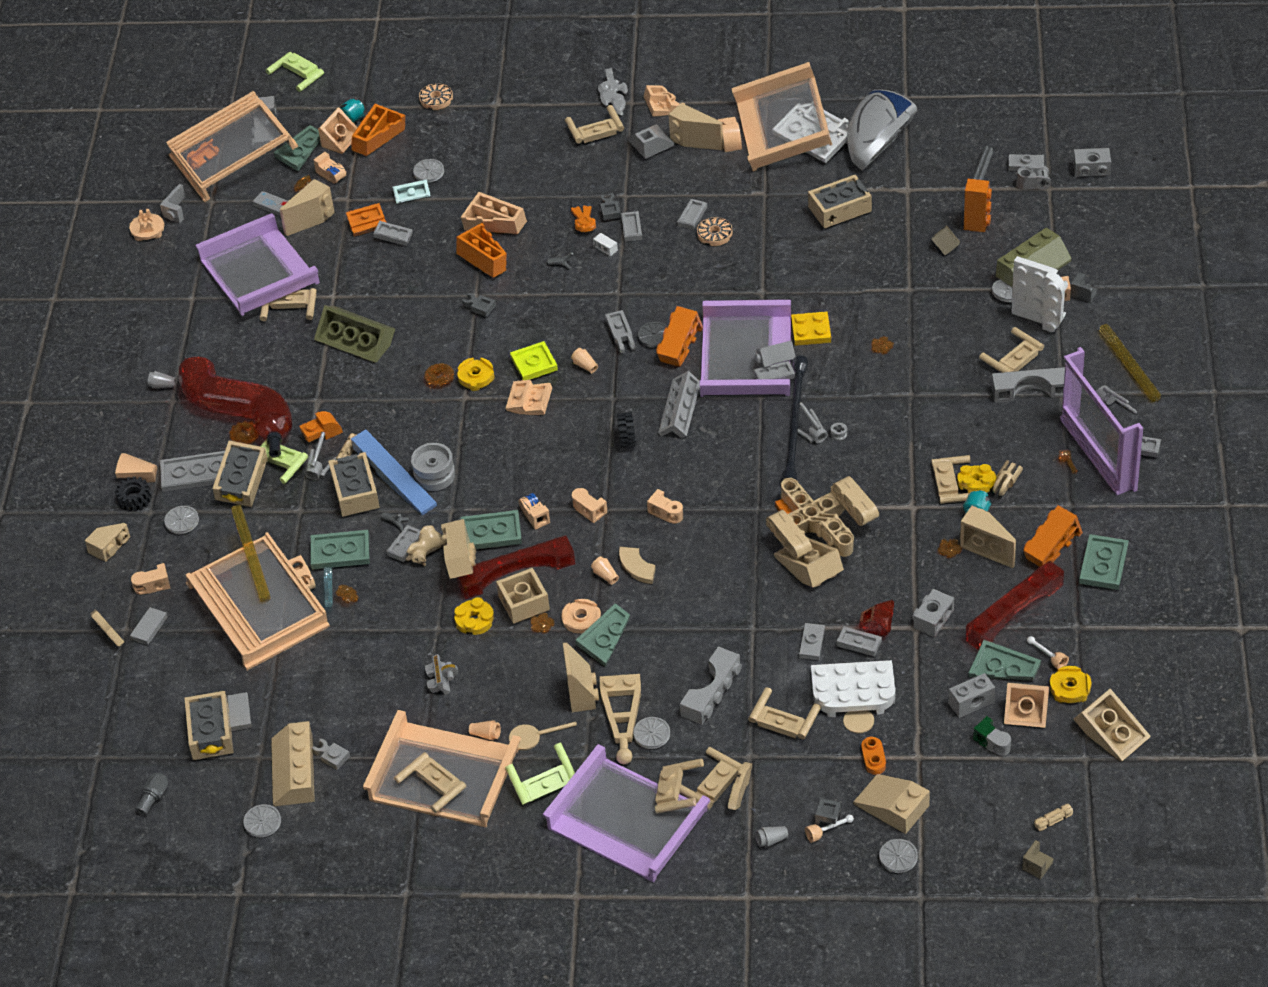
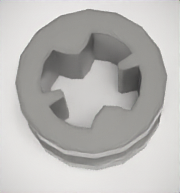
M834 423L831 425L830 435L832 439L841 441L847 437V426L845 424Z

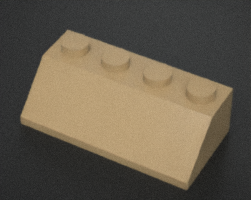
M309 721L290 723L272 737L273 806L315 802L313 736Z

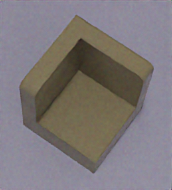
M947 225L932 237L933 242L944 255H947L960 244L959 239Z
M1036 840L1023 857L1022 870L1042 879L1053 864V858L1039 851L1040 842Z

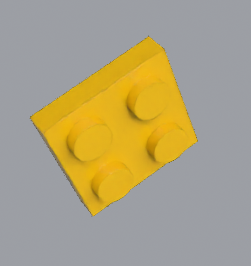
M828 312L791 315L795 346L831 343Z

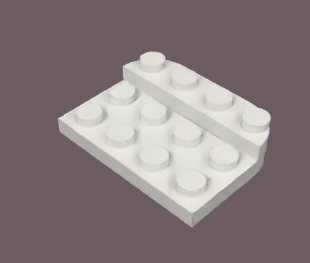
M812 101V104L801 106L800 103L797 104L773 129V134L787 142H791L820 132L821 128L814 101ZM823 110L832 145L828 144L806 153L827 163L845 143L848 144L847 131L849 121L845 117L841 120Z
M1017 256L1014 260L1012 314L1042 323L1043 330L1054 332L1066 315V312L1063 311L1065 290L1068 287L1067 281H1063L1056 274L1058 270Z
M892 660L811 665L814 704H819L821 706L820 710L828 713V717H836V712L876 710V714L879 715L883 714L885 709L895 703Z

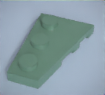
M311 125L293 137L298 144L297 148L292 150L285 143L274 151V157L299 171L320 142L319 130Z
M614 604L576 639L575 644L606 667L630 619V614L617 604Z
M984 640L968 675L969 677H977L985 673L988 678L1033 681L1041 665V660Z

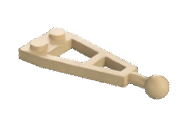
M640 674L600 677L601 699L615 743L620 744V750L616 754V759L620 764L625 765L630 763L633 757L632 752L628 749V743L632 742L633 730L641 698ZM634 695L631 712L613 713L608 697ZM629 722L627 733H619L616 723Z

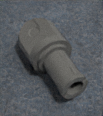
M152 774L142 789L143 796L135 808L141 815L146 816L154 801L160 800L166 790L168 780L164 774Z

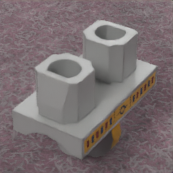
M438 654L433 656V663L425 666L427 675L430 678L435 676V678L427 681L429 690L432 693L441 690L445 695L449 694V681H452L453 677L457 676L459 672L458 667L451 662H441Z

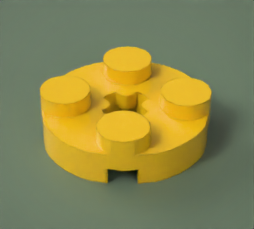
M474 358L466 359L458 367V381L464 387L470 388L471 391H478L494 380L493 365L485 358H480V360H474Z
M987 464L962 466L957 476L958 487L961 490L963 488L967 489L968 493L979 490L988 493L996 482V474L991 470V466Z
M476 597L457 606L454 611L456 627L462 633L472 632L473 635H479L488 631L492 626L494 619L493 608L490 604L484 602L482 598ZM473 615H477V616H478L477 619L470 618V617L473 616Z
M1063 666L1058 669V672L1051 675L1050 691L1057 702H1084L1091 691V678L1087 673L1081 672L1079 667ZM1068 682H1072L1075 686L1069 687L1067 685Z

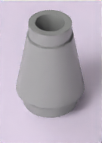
M157 371L149 373L148 386L152 387V389L175 387V377Z
M785 826L760 827L755 832L757 844L759 847L764 846L767 848L787 839V828Z

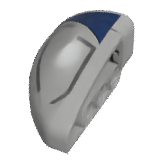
M882 89L871 91L858 104L848 124L847 143L852 162L863 171L910 123L917 112L916 105L908 98L893 91Z

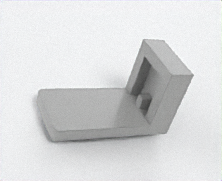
M179 184L160 204L163 217L178 223L184 220L182 208L179 206L180 202L185 198L183 185Z
M792 341L756 349L755 358L757 364L760 367H766L771 364L794 359L795 353Z

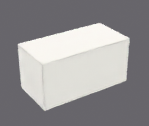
M602 233L593 239L594 247L609 256L618 251L617 242Z

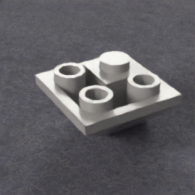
M657 124L627 137V140L645 159L674 146V142Z

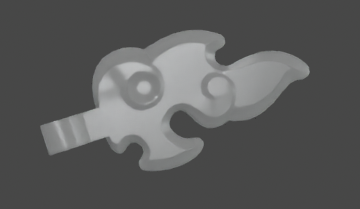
M612 68L605 69L607 81L598 86L601 102L605 106L612 103L617 115L622 116L626 102L624 96L618 94L617 91L627 94V85L624 82L618 84L619 81L614 80Z

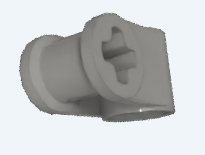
M1046 166L1020 167L1017 173L1016 186L1021 190L1049 188L1051 186V179L1048 177L1049 169Z

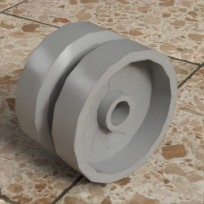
M427 443L421 445L413 452L411 464L414 480L424 490L439 491L448 487L455 478L453 455L447 446L440 443Z

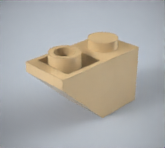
M121 523L96 528L85 540L88 553L106 562L130 538L127 524Z

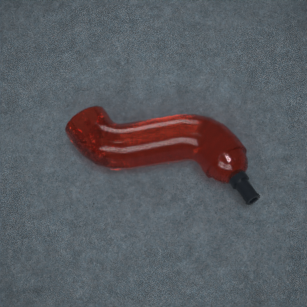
M191 357L181 362L179 366V383L189 402L210 412L254 420L255 430L269 444V455L273 458L281 455L280 444L292 429V415L287 402L280 393L259 383L215 375L213 362L207 358Z

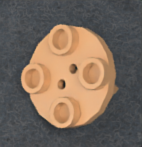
M146 209V213L139 210V216L133 219L129 229L136 241L160 238L165 225L159 215L151 214L150 210Z

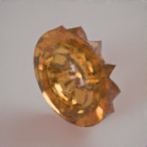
M443 363L434 364L425 372V380H427L428 385L432 384L434 387L437 385L442 387L443 384L449 385V382L454 377L453 368Z
M245 420L243 423L237 422L236 426L233 425L229 433L232 441L250 444L258 438L260 431L258 425L254 424L253 421L247 422Z

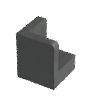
M1078 272L1071 283L1070 297L1091 303L1097 294V289L1085 285V274Z
M821 798L815 814V824L821 827L822 821L836 824L837 820L841 818V802Z

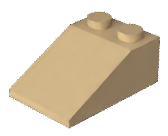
M680 103L669 113L670 139L673 142L684 147L722 150L724 148L722 122L683 103Z
M315 179L279 209L284 235L286 236L321 224L335 213L330 187Z
M971 506L961 520L960 547L1014 568L1016 539L989 512Z
M810 538L808 540L814 551L798 559H794L785 547L774 553V557L801 583L810 587L820 586L823 581L835 577L837 573L844 570L838 549Z
M563 643L572 712L596 709L595 701L599 700L598 689H593V685H597L596 675L591 673L590 665L568 643Z
M1111 689L1102 694L1074 718V721L1087 736L1120 762L1151 737Z
M877 774L855 799L853 804L906 834L929 807L930 791L913 781Z

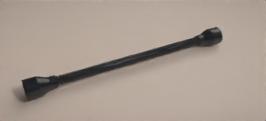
M796 356L793 359L795 388L786 469L782 473V481L786 478H793L797 481L795 455L800 412L799 403L801 402L802 381L808 367V359L805 356Z

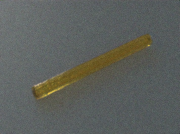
M1108 324L1101 325V334L1151 401H1159L1161 399L1160 392Z
M240 505L233 506L231 508L260 601H269L271 599L242 507Z

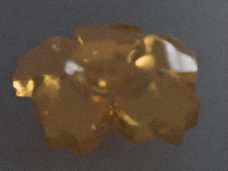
M306 175L296 182L294 190L299 191L311 182L310 176Z
M885 336L880 337L879 340L876 338L872 340V350L880 353V351L882 354L888 353L894 345Z
M943 539L940 541L938 551L943 556L947 554V558H953L956 554L961 553L962 548L958 545V540L950 539L949 542Z
M339 585L335 592L337 596H342L341 599L348 604L350 601L357 602L359 598L356 595V590L352 587L349 588L347 585Z
M543 612L538 617L533 616L531 618V629L534 632H541L542 630L543 633L551 630L555 621L551 617L548 618V614Z

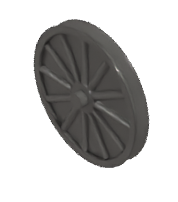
M656 321L646 323L639 329L638 339L643 345L655 348L662 342L663 332L668 326Z

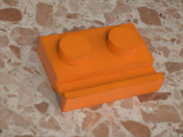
M379 203L346 212V217L354 237L375 231L379 221L386 222Z

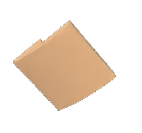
M531 380L514 381L506 410L517 414L545 415L552 391L551 384L533 385Z

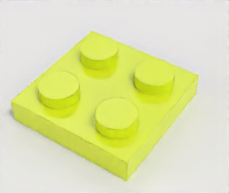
M544 341L510 352L511 359L522 380H530L558 370L557 364Z

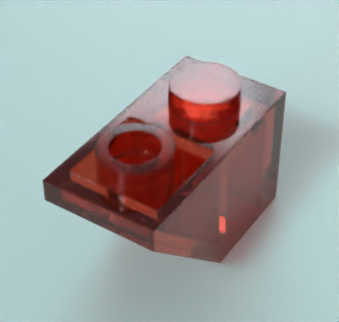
M889 600L879 603L861 612L859 628L866 633L880 637L889 634L891 631L894 601Z

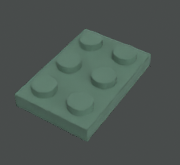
M518 510L461 517V519H464L470 543L474 542L475 549L522 544Z
M368 530L311 535L312 569L370 564Z
M1089 534L1079 584L1119 590L1129 540Z

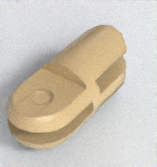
M1006 460L996 476V482L992 490L993 493L996 494L1000 489L999 496H1003L1008 488L1013 486L1023 467L1019 466L1015 471L1016 464L1012 462L1007 469L1009 460Z

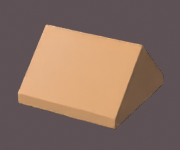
M339 107L318 130L321 146L342 154L351 145L352 135L358 127Z
M1007 683L1004 724L1045 728L1049 686Z

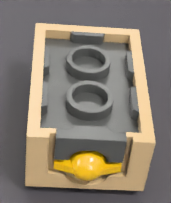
M852 175L808 191V207L823 228H827L871 212L872 196L858 177Z
M228 441L213 486L215 500L252 507L267 462V454L264 447Z
M366 452L338 458L336 461L335 459L328 461L342 517L380 508Z
M225 691L186 697L185 708L188 740L193 760L234 753L229 707Z

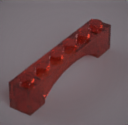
M565 535L480 562L473 566L472 574L457 577V582L466 600L484 594L483 590L493 581L520 569L550 566L556 567L559 570L574 565V550Z
M1047 561L966 625V641L977 650H980L984 640L993 642L998 632L1022 608L1042 596L1048 595L1050 597L1063 587L1064 570L1052 561Z

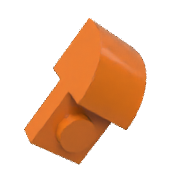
M326 411L315 413L316 419L299 426L301 433L308 442L320 438L322 432L325 433L324 438L326 440L343 433L341 426L334 416Z

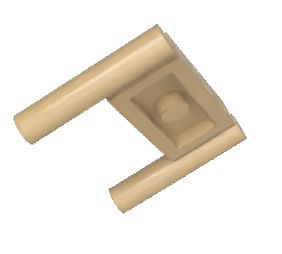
M612 105L607 107V111L612 119L576 128L571 117H567L565 122L576 143H581L582 140L584 143L615 135L617 134L616 131H623L624 126Z
M314 288L310 290H297L262 305L260 320H267L269 306L272 309L307 308L306 319L312 320L317 290Z
M1014 327L1011 333L1023 340L1021 344L999 362L985 353H981L979 359L1001 373L1016 372L1038 355V351L1043 350L1044 345Z
M970 455L931 459L940 504L966 500L969 493L958 494L953 465L970 463Z
M766 687L748 720L752 723L757 722L760 727L793 738L798 736L800 739H805L821 706L817 703L813 704L806 719L765 706L772 693V690Z
M708 747L706 754L720 762L699 785L697 792L681 785L679 793L688 798H695L697 803L704 795L710 798L707 808L711 809L713 803L738 776L737 773L742 764Z
M426 752L422 753L394 777V780L399 784L416 771L417 776L443 795L431 806L432 811L435 813L466 788V784L463 781H459L458 778L430 758Z
M702 758L663 766L655 799L657 803L655 811L657 814L696 806L695 798L678 801L683 771L703 767L704 762Z

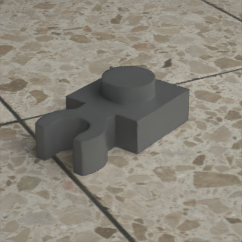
M610 193L611 197L608 199L601 195L600 206L603 220L621 218L618 201L614 200L613 193Z
M467 293L468 300L462 299L464 307H471L472 312L485 317L496 307L495 300L482 295L476 298L474 294Z

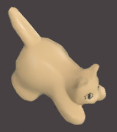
M424 526L420 531L419 541L412 543L408 548L406 561L426 566V555L446 545V541H443L442 535L433 526Z

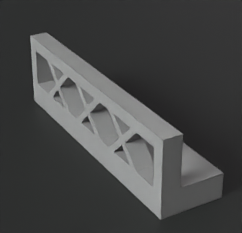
M689 371L672 380L658 434L661 436L671 431L681 439L687 436L700 388V381Z

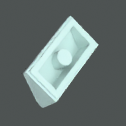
M427 180L393 187L396 204L430 197Z

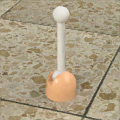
M1030 636L1027 638L1028 644L1035 645L1051 657V664L1055 668L1059 669L1068 664L1069 657L1064 653L1056 652L1053 654L1037 643L1034 637Z
M847 815L844 819L837 821L836 824H829L822 828L816 824L805 827V834L807 839L813 843L822 837L823 831L846 822L851 823L854 818L852 815Z

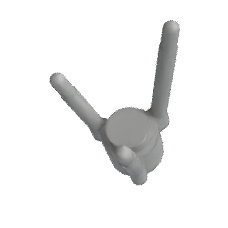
M1104 385L1097 390L1096 393L1104 404L1110 405L1117 401L1134 414L1137 413L1134 408L1128 405V400L1112 391L1109 387Z
M800 402V407L813 425L808 430L809 435L798 429V434L808 439L810 443L814 441L822 443L828 436L827 431L823 428L813 409L808 411L804 404Z
M324 432L321 433L315 454L314 449L310 450L305 476L310 480L316 481L319 477L324 478L326 472L330 469L329 464L323 469L322 464L317 461L325 436Z

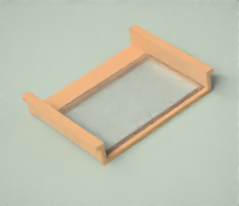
M809 62L732 88L749 156H747L753 171H756L759 167L828 144L832 145L815 76Z
M254 91L166 142L171 151L168 154L204 202L210 199L206 190L207 187L286 141L292 150L298 147L295 140Z
M268 532L265 533V536L193 573L185 574L187 579L186 585L189 589L194 588L230 638L241 654L246 670L330 627L327 622L326 611Z
M397 710L363 785V789L368 791L369 800L372 802L487 827V822L508 774L505 767L512 764L516 753H518L521 737L513 735L509 745L408 723L406 712ZM424 752L458 778L459 781H463L466 784V788L437 813L432 811L431 806L443 795L417 776L416 771L399 784L394 780L398 773Z

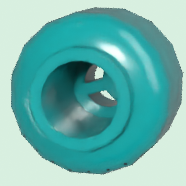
M349 99L340 106V109L353 123L364 116L365 108L359 100Z
M982 490L970 492L963 504L965 514L971 506L988 512L992 504L991 499Z

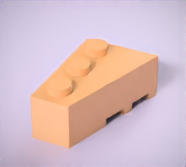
M478 192L461 216L464 230H469L483 223L487 232L518 234L527 222L523 208Z

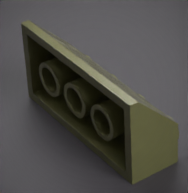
M1045 228L997 260L996 277L1013 287L1014 260L1017 256L1056 270L1071 262L1072 258L1061 237L1050 229Z
M324 305L314 340L372 362H377L390 347L395 328L335 306Z

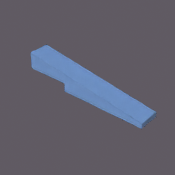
M366 429L351 438L353 449L358 454L366 452L368 463L375 468L376 474L417 512L424 515L437 506L433 498Z

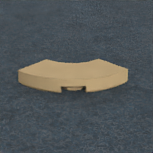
M620 547L619 555L623 569L631 574L632 578L643 583L653 584L656 570L655 565L647 563L641 558L639 548Z
M96 609L90 613L91 617L117 646L124 643L123 639Z
M745 762L740 767L737 773L740 777L736 778L730 794L729 809L736 810L740 807L744 791L749 784L752 763Z

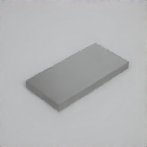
M225 451L160 460L162 492L214 485Z

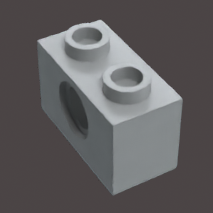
M1109 148L1074 149L1073 165L1075 177L1110 175L1111 157Z
M933 589L929 595L924 597L920 608H916L913 613L914 629L936 637L954 611V597Z
M985 673L949 689V705L959 718L995 702V686Z

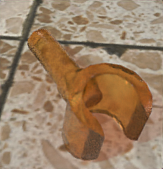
M1059 451V461H1066L1074 474L1077 473L1078 470L1071 460L1070 451Z

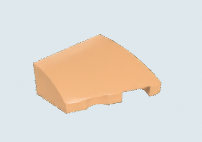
M646 85L643 97L652 116L669 115L679 105L675 101L676 96L669 93L663 86Z
M122 453L116 467V478H132L136 476V479L141 477L146 482H155L157 465Z

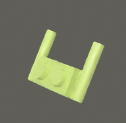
M291 52L266 69V73L270 75L283 65V67L305 78L303 82L296 86L299 92L324 74V71L318 69L317 65Z
M267 439L260 446L266 449L268 462L288 469L280 478V481L284 484L287 483L308 458L306 453H301L280 445L281 455L273 458L269 455Z
M561 743L554 745V748L562 765L522 783L513 764L505 767L522 805L565 787L575 774Z

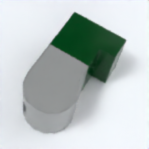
M986 716L974 727L973 740L998 756L1009 754L1011 737L1008 733L995 728L991 718Z

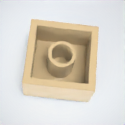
M533 568L496 581L498 596L513 624L550 610L548 594Z

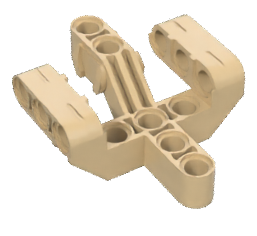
M850 476L834 483L831 486L830 493L815 501L795 479L786 478L781 483V499L784 500L793 512L787 514L784 510L778 511L766 518V526L769 527L774 536L777 537L794 559L814 551L810 541L805 536L807 532L817 533L819 538L822 537L827 542L826 545L838 549L840 556L847 557L853 552L854 536L838 516L846 509L852 518L860 526H863L878 518L879 512L875 504Z

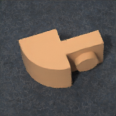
M735 117L718 119V121L722 122L724 151L742 150L740 129Z

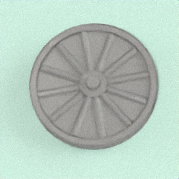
M435 159L422 160L413 168L414 177L419 181H437L444 174V166Z
M1002 280L994 282L992 294L1001 301L1012 302L1013 287Z
M190 506L175 507L164 518L167 530L175 534L190 532L199 522L197 511Z
M647 717L635 725L633 730L634 739L641 747L648 749L659 748L669 740L670 727L661 718Z
M261 804L254 806L245 814L243 824L245 830L254 837H267L278 830L281 824V816L275 807Z
M904 839L887 841L879 852V860L882 866L894 873H903L911 870L916 865L918 859L915 846Z

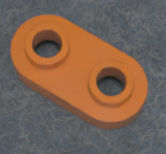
M876 737L865 738L861 744L865 769L873 775L881 774L886 769L882 742Z

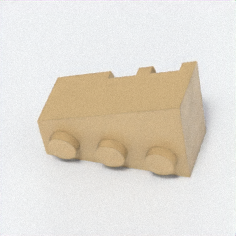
M464 519L441 524L444 534L442 538L443 541H446V546H443L444 557L450 579L472 574L473 566H476V549L474 542L470 543Z

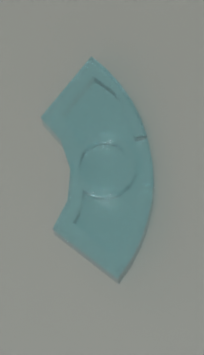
M324 567L325 607L333 606L331 567Z

